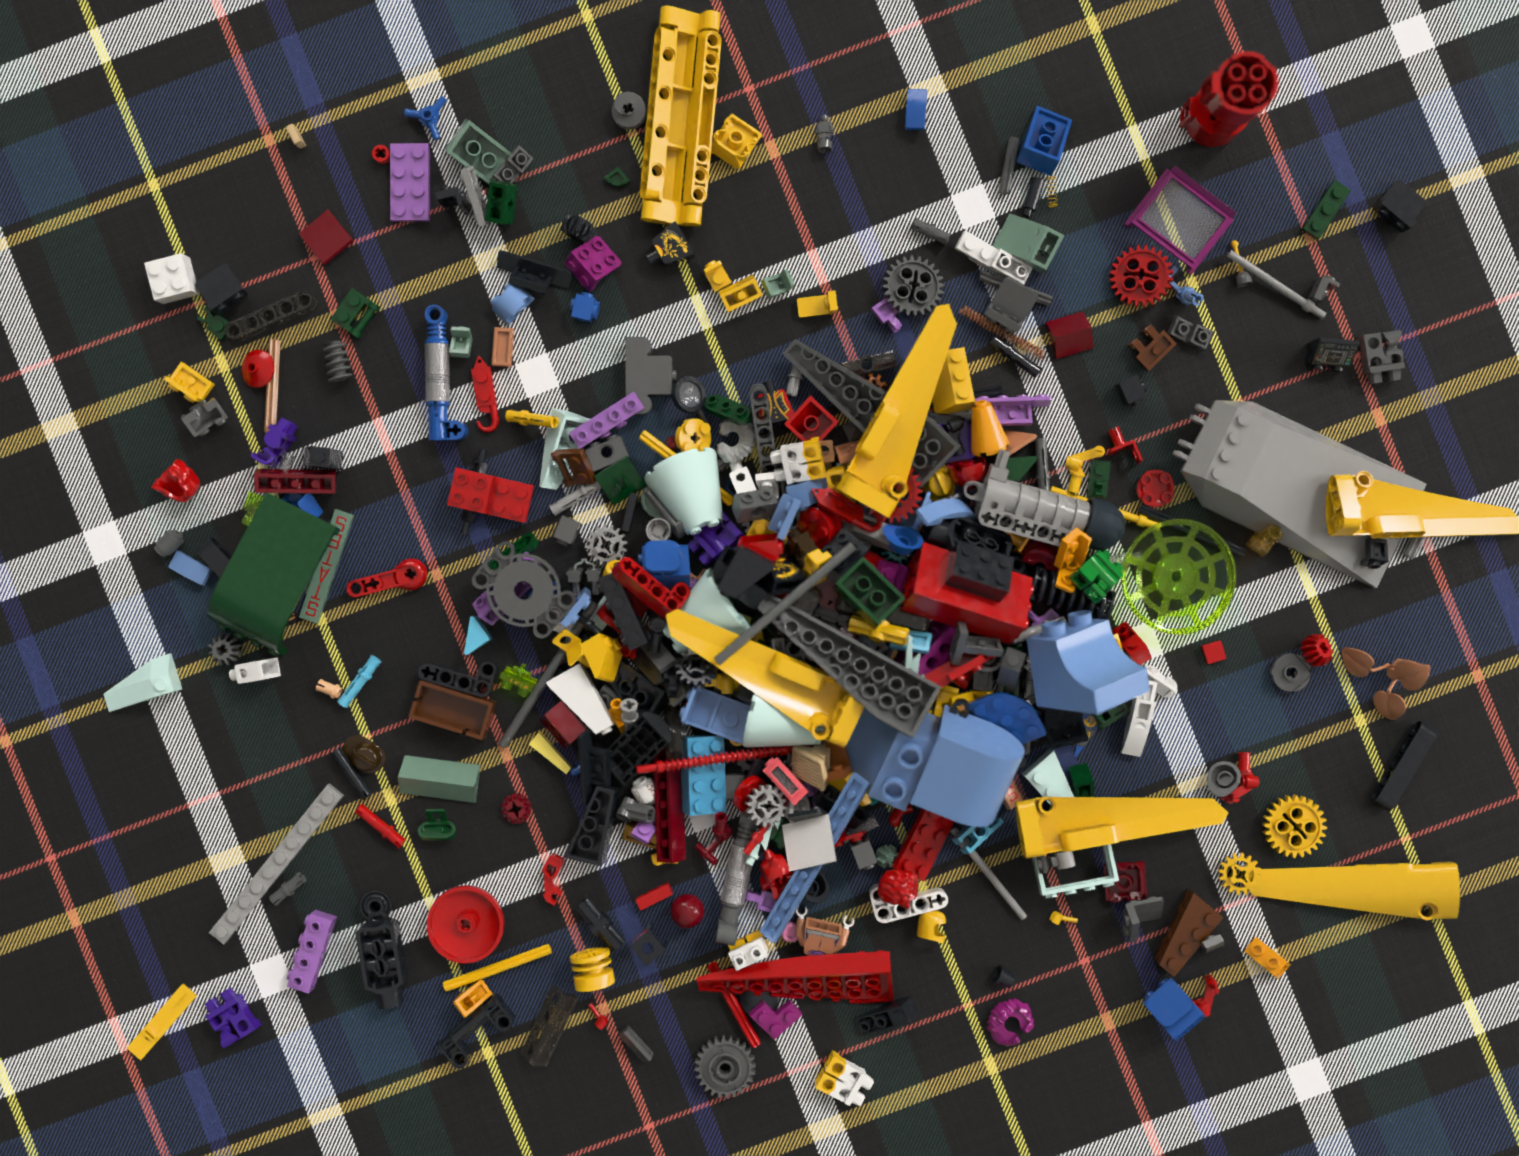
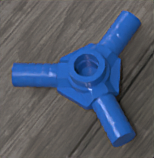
M440 96L433 106H427L420 109V111L405 109L404 116L417 118L424 126L430 129L433 140L437 141L441 139L436 127L439 119L438 111L447 100Z

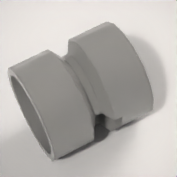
M662 518L652 519L646 527V534L651 541L669 540L673 534L671 525Z

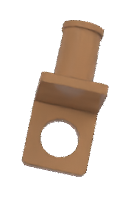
M832 440L820 441V446L825 445L830 450L822 451L826 471L828 468L833 467L832 462H835L836 458Z

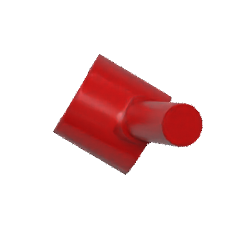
M591 1003L588 1006L595 1017L598 1018L594 1024L602 1030L607 1025L608 1018L601 1015Z

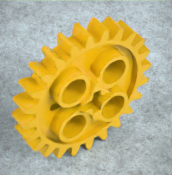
M1293 794L1292 799L1290 796L1285 795V801L1278 798L1279 804L1272 802L1273 809H1266L1270 813L1269 816L1263 815L1267 822L1262 823L1263 826L1267 827L1262 832L1265 835H1269L1265 840L1271 842L1270 847L1276 848L1278 853L1283 852V855L1286 857L1290 854L1293 858H1296L1297 853L1299 856L1304 857V851L1310 855V848L1317 850L1318 848L1315 844L1323 843L1319 838L1326 837L1322 830L1327 829L1326 826L1322 825L1327 820L1320 817L1324 812L1317 810L1319 805L1313 804L1311 799L1306 800L1304 796L1298 798L1295 794ZM1297 808L1298 814L1292 817L1293 809ZM1283 813L1306 835L1305 839L1298 831L1293 829L1294 826L1283 817ZM1283 821L1284 827L1281 830H1278L1277 826L1279 822ZM1310 822L1311 828L1306 831L1305 825ZM1296 835L1297 841L1291 844V838Z

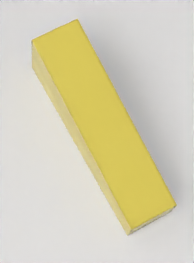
M541 731L538 732L529 745L567 774L572 768L570 763Z

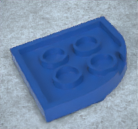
M999 692L988 694L969 702L973 716L1005 729L1016 737L1021 744L1047 734L1036 710L1023 698L1020 699L1010 695V693Z

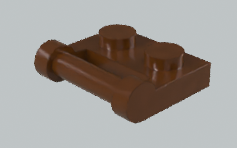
M558 449L551 453L553 461H556L564 478L563 483L566 487L574 484L595 483V474L584 449ZM563 459H566L573 475H570Z

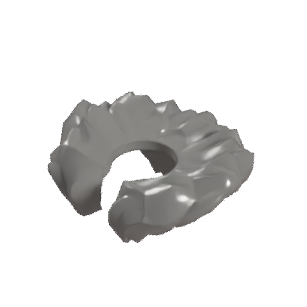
M727 420L720 423V435L729 436V433L736 432L739 435V442L733 447L728 446L724 442L717 444V454L725 463L742 461L744 457L749 456L756 442L755 431L752 428L753 425L748 423L740 426Z

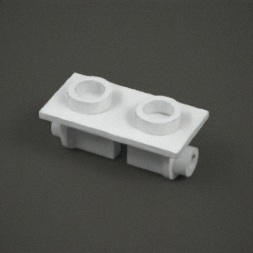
M1144 664V667L1147 668L1148 680L1158 682L1156 689L1158 694L1169 699L1174 693L1177 694L1175 680L1160 674L1156 667Z

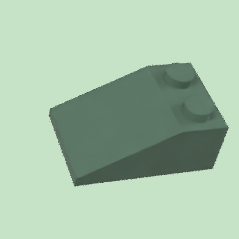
M468 119L463 121L443 150L463 166L469 167L473 165L475 174L488 184L490 181H497L492 175L511 153Z

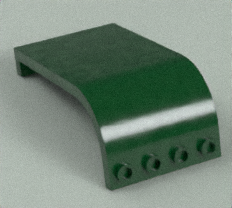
M266 492L215 587L208 607L209 619L216 622V627L227 631V629L234 631L233 635L244 640L245 637L250 639V644L258 648L262 646L268 648L267 652L278 657L279 654L286 655L289 648L282 646L285 628L333 536H337L341 529Z

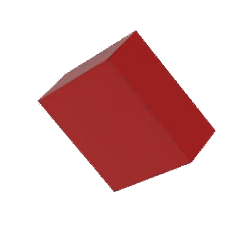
M1221 640L1201 645L1206 664L1226 659Z

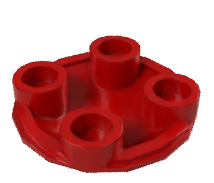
M1154 469L1147 471L1140 477L1137 482L1136 491L1138 498L1143 504L1158 508L1172 501L1175 486L1169 473Z

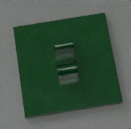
M627 456L594 475L613 505L646 486Z

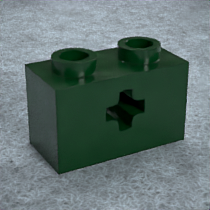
M490 181L485 221L502 225L513 224L518 185L503 181Z

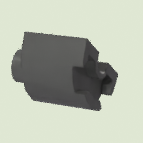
M211 398L208 402L202 400L189 408L191 412L182 415L181 420L192 435L196 437L207 434L210 431L209 427L214 424L216 426L224 424L228 416L216 399Z

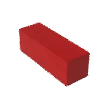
M669 882L636 897L635 901L641 911L673 895V890Z

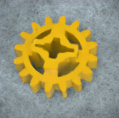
M1240 852L1239 857L1232 853L1233 858L1231 859L1225 856L1227 862H1220L1223 869H1218V872L1222 873L1218 877L1219 880L1225 881L1222 886H1229L1228 891L1231 893L1235 890L1237 895L1240 894V891L1247 895L1248 889L1254 892L1253 885L1259 886L1260 884L1256 880L1262 878L1261 875L1257 874V872L1261 871V868L1255 867L1258 862L1256 860L1251 862L1252 856L1250 855L1244 858V853ZM1244 861L1246 864L1237 865L1235 862ZM1230 866L1231 874L1227 877V869ZM1234 867H1236L1240 871H1243L1242 874L1245 878V881L1239 876L1235 877L1237 875V872ZM1253 871V877L1250 881L1249 873ZM1240 882L1245 886H1235L1233 884Z

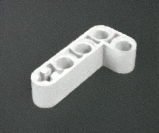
M878 884L872 885L869 889L874 914L880 923H888L942 909L948 904V897L945 891L938 887L917 892V897L915 900H911L909 909L900 912L896 909L898 904L892 905L882 902L880 898L873 896V893L878 890ZM938 894L941 896V901L936 900ZM927 897H930L932 904H929ZM918 899L925 900L923 906L918 907L915 905ZM880 909H887L888 914L886 916H879L878 911Z

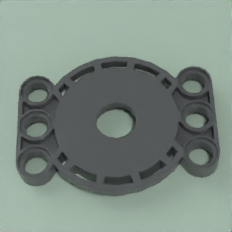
M509 541L501 542L472 577V584L475 588H486L488 602L493 612L500 619L518 627L533 626L534 635L538 638H546L576 602L573 592L569 590L561 592L559 577L547 561L532 554H515V547ZM502 545L510 547L511 553L506 556L501 553L500 548ZM523 557L535 559V561L523 559ZM490 560L498 562L499 567L497 570L489 568L488 562ZM539 562L543 563L549 570H547L543 565L539 564ZM551 573L553 574L557 585L554 584L553 578L550 575ZM477 575H484L487 579L486 584H478L476 581ZM526 581L530 583L533 588V594L530 598L520 599L515 595L514 587L518 582ZM491 595H494L495 602L498 605L497 607H495L494 603L492 602ZM563 595L571 596L572 603L569 605L563 604L561 597ZM501 609L506 615L509 616V619L503 616L498 610ZM550 610H558L560 617L552 619L549 616ZM513 618L517 620H525V623H518L512 620ZM539 624L546 625L548 628L547 633H539L537 626Z

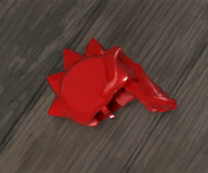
M764 849V860L760 864L762 874L760 885L762 891L771 889L773 898L777 902L795 871H789V866L782 854H774L771 850L767 849L765 851Z

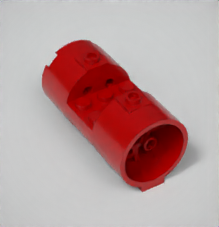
M1240 52L1231 56L1216 72H1212L1201 84V89L1194 97H1190L1180 108V128H1186L1189 136L1200 145L1219 147L1227 144L1274 100L1279 84L1275 67H1272L1264 59L1263 55L1255 52Z

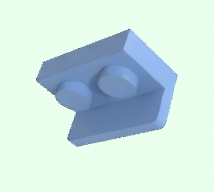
M785 493L782 495L768 526V529L778 533L777 538L782 540L785 539L801 503V500Z

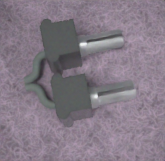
M582 558L581 562L576 563L574 567L569 568L566 572L568 583H573V593L575 596L577 587L578 596L583 568L577 566L585 562L588 565H592V567L587 568L585 574L587 575L588 582H592V594L595 595L596 585V595H598L597 583L603 568L588 562L587 558Z

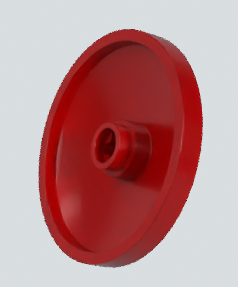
M471 885L453 887L441 894L429 910L427 917L429 940L435 950L450 961L465 964L480 961L490 955L501 941L505 924L503 911L498 901L482 888Z

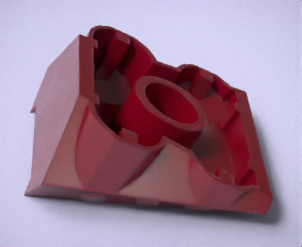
M1145 862L1115 863L1119 881L1114 882L1113 886L1105 887L1106 902L1141 901L1147 899ZM1104 863V876H1109L1106 863Z

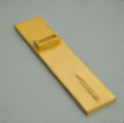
M182 984L129 1044L127 1049L138 1059L142 1060L197 995L185 984Z

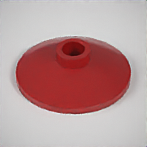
M257 349L249 352L244 358L241 368L244 381L249 386L255 388L266 386L274 375V361L271 355L264 350Z

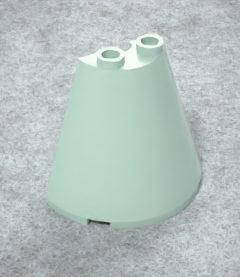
M696 448L678 453L656 464L653 467L654 471L652 473L650 471L646 473L644 480L647 486L676 521L682 522L687 535L698 534L702 531V527L708 525L711 528L717 526L719 521L723 520L718 460L714 449L703 448V451L698 452Z
M708 568L691 589L689 597L680 610L741 635L750 625L742 614L737 613L729 599L719 593L720 590L717 589L718 585L713 578V570ZM666 622L663 632L674 642L672 644L673 648L677 653L683 652L687 654L689 648L671 636L668 622Z
M756 693L753 694L744 732V747L820 746L821 740L815 739L810 731ZM817 726L815 731H822L824 726Z

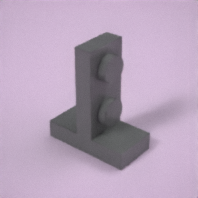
M958 621L950 646L949 656L952 665H959L963 653L1001 657L1003 648L999 638L968 635L966 622Z

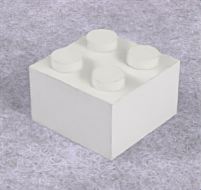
M180 253L144 263L154 301L166 304L200 295L195 286L196 279L190 257Z

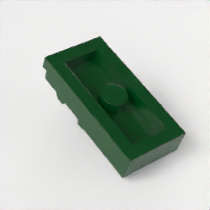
M1090 460L1086 498L1094 497L1106 500L1110 461Z

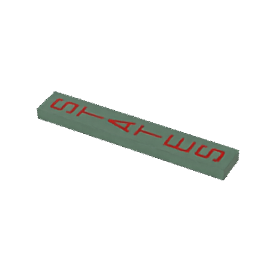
M338 509L334 510L330 524L341 530L337 536H333L312 576L299 618L319 623L355 515Z

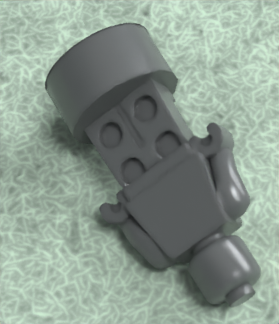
M826 114L821 116V122L817 124L815 131L816 135L819 134L817 151L820 153L832 151L830 134H834L832 123L828 122Z

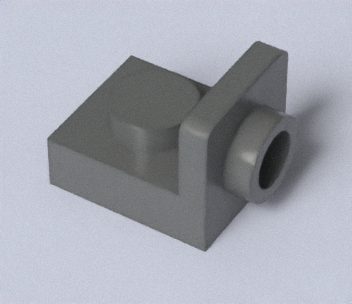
M1322 276L1315 280L1308 299L1314 303L1319 302L1326 297L1328 289L1334 290L1340 286V283L1336 282L1334 277Z

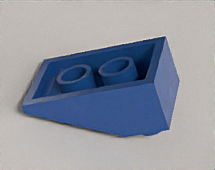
M1036 106L1016 162L1052 176L1060 162L1072 119Z

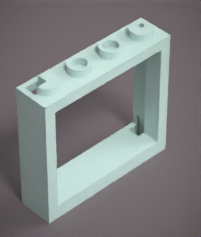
M1111 844L1102 846L1109 876L1047 888L1045 887L1043 873L1039 872L1037 858L1033 857L1032 860L1040 895H1045L1046 898L1057 897V893L1065 892V895L1077 893L1076 889L1083 888L1084 891L1094 890L1096 885L1102 884L1103 887L1113 886L1114 882L1119 881Z

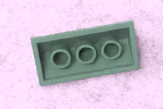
M405 755L398 774L399 790L402 794L476 803L481 765Z

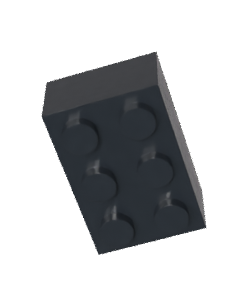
M958 540L950 550L944 585L1001 602L1010 590L1014 558Z

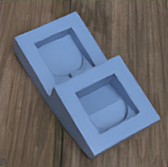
M178 550L168 566L175 572L205 586L212 572V569L203 562L195 560Z

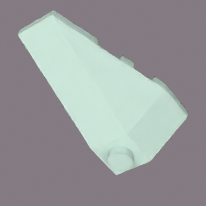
M553 408L550 416H557L559 424L557 428L547 427L539 486L541 488L557 490L564 478L556 461H553L551 453L558 449H579L572 439L570 432L590 419L570 411ZM563 459L569 471V465L566 459Z
M172 654L151 659L105 692L103 695L108 711H115L182 690Z

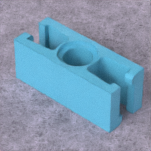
M995 818L991 825L979 827V835L975 833L976 827L966 825L952 838V841L958 845L968 835L971 838V842L960 850L963 854H971L1004 821L1001 818Z

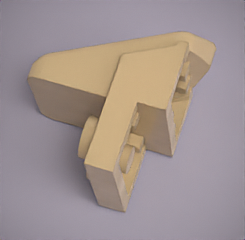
M821 740L820 746L814 745V747L793 746L791 757L792 773L804 782L820 789V791H824L829 783L827 781V772L830 770V748L826 747L825 741Z

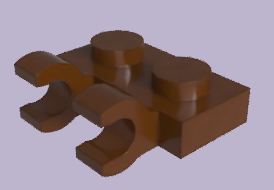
M1151 324L1142 330L1143 334L1152 340L1146 347L1137 338L1128 344L1132 350L1138 353L1134 358L1146 371H1150L1177 344L1164 330L1158 333Z

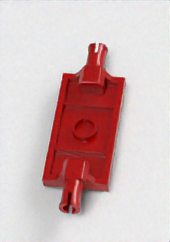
M921 808L892 868L912 871L918 875L919 880L925 881L955 821Z

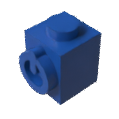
M582 292V295L576 294V297L572 298L570 309L572 310L571 317L575 320L592 324L593 320H597L600 302L593 298V295L590 293Z

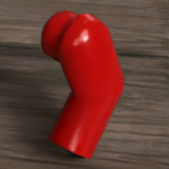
M908 804L905 811L893 808L889 816L891 826L898 827L904 814L913 813L912 804Z

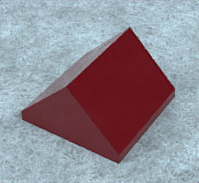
M1083 311L1045 322L1055 359L1093 349L1092 326Z

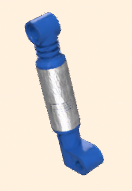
M430 305L425 310V318L429 326L427 327L429 331L427 335L429 336L424 345L425 400L428 406L429 441H461L468 436V427L463 422L448 420L447 407L450 405L449 342L444 337L446 335V332H444L446 327L444 326H446L448 315L440 306ZM435 311L440 312V317L437 320L432 318ZM448 424L451 429L460 428L461 432L457 434L450 432V438H448Z

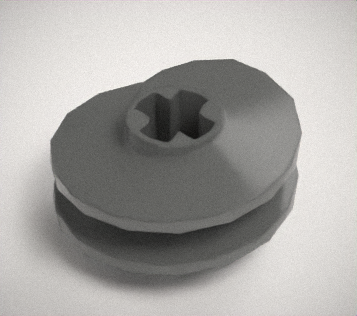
M627 91L620 93L615 98L612 106V116L615 123L625 130H633L644 122L646 106L639 95ZM630 109H632L633 112H628V114H626L625 110L629 111Z

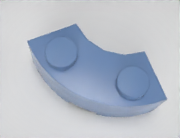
M826 478L794 482L786 487L787 495L801 500L798 511H803L817 502L811 493V489H826L828 483Z

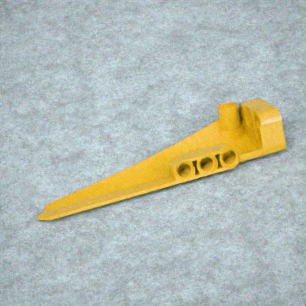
M949 304L935 307L861 437L855 450L856 454L836 487L890 518L900 498L907 493L906 482L957 326ZM899 483L900 489L897 492H893V486Z
M1431 862V864L1415 865L1413 863L1339 867L1261 869L1257 874L1261 875L1262 878L1256 880L1260 885H1253L1254 892L1248 889L1253 896L1424 920L1457 919L1460 905L1459 871L1457 864L1454 862ZM1253 871L1249 873L1250 881L1253 877ZM1428 906L1429 913L1423 916L1421 908Z

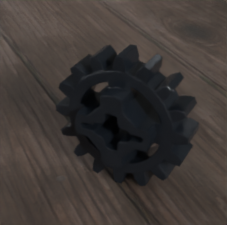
M689 648L687 654L682 652L681 658L676 659V678H680L681 684L686 682L687 688L691 685H694L695 690H697L698 685L705 688V683L711 685L712 679L716 678L715 672H717L718 667L696 652H692ZM684 665H686V671H685V672H684V670H683V666H684Z

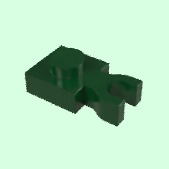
M205 307L203 310L207 312V318L203 319L201 316H198L197 319L203 323H208L206 329L223 341L234 325L220 314L214 317L213 313Z

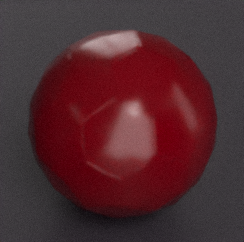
M683 894L677 897L670 909L673 922L677 926L686 929L700 924L705 912L702 901L692 894Z

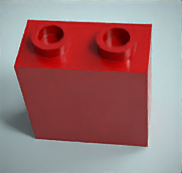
M778 533L741 536L738 548L742 544L760 555L775 561L779 560L780 555L783 554L784 540L777 538Z

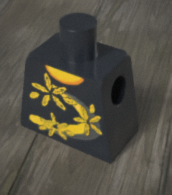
M676 221L651 241L655 250L646 254L651 265L662 259L666 267L695 257Z
M789 557L775 560L774 569L762 577L770 596L790 593L808 578L802 569Z

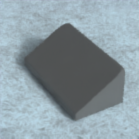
M627 1025L618 1036L643 1063L652 1060V1050Z

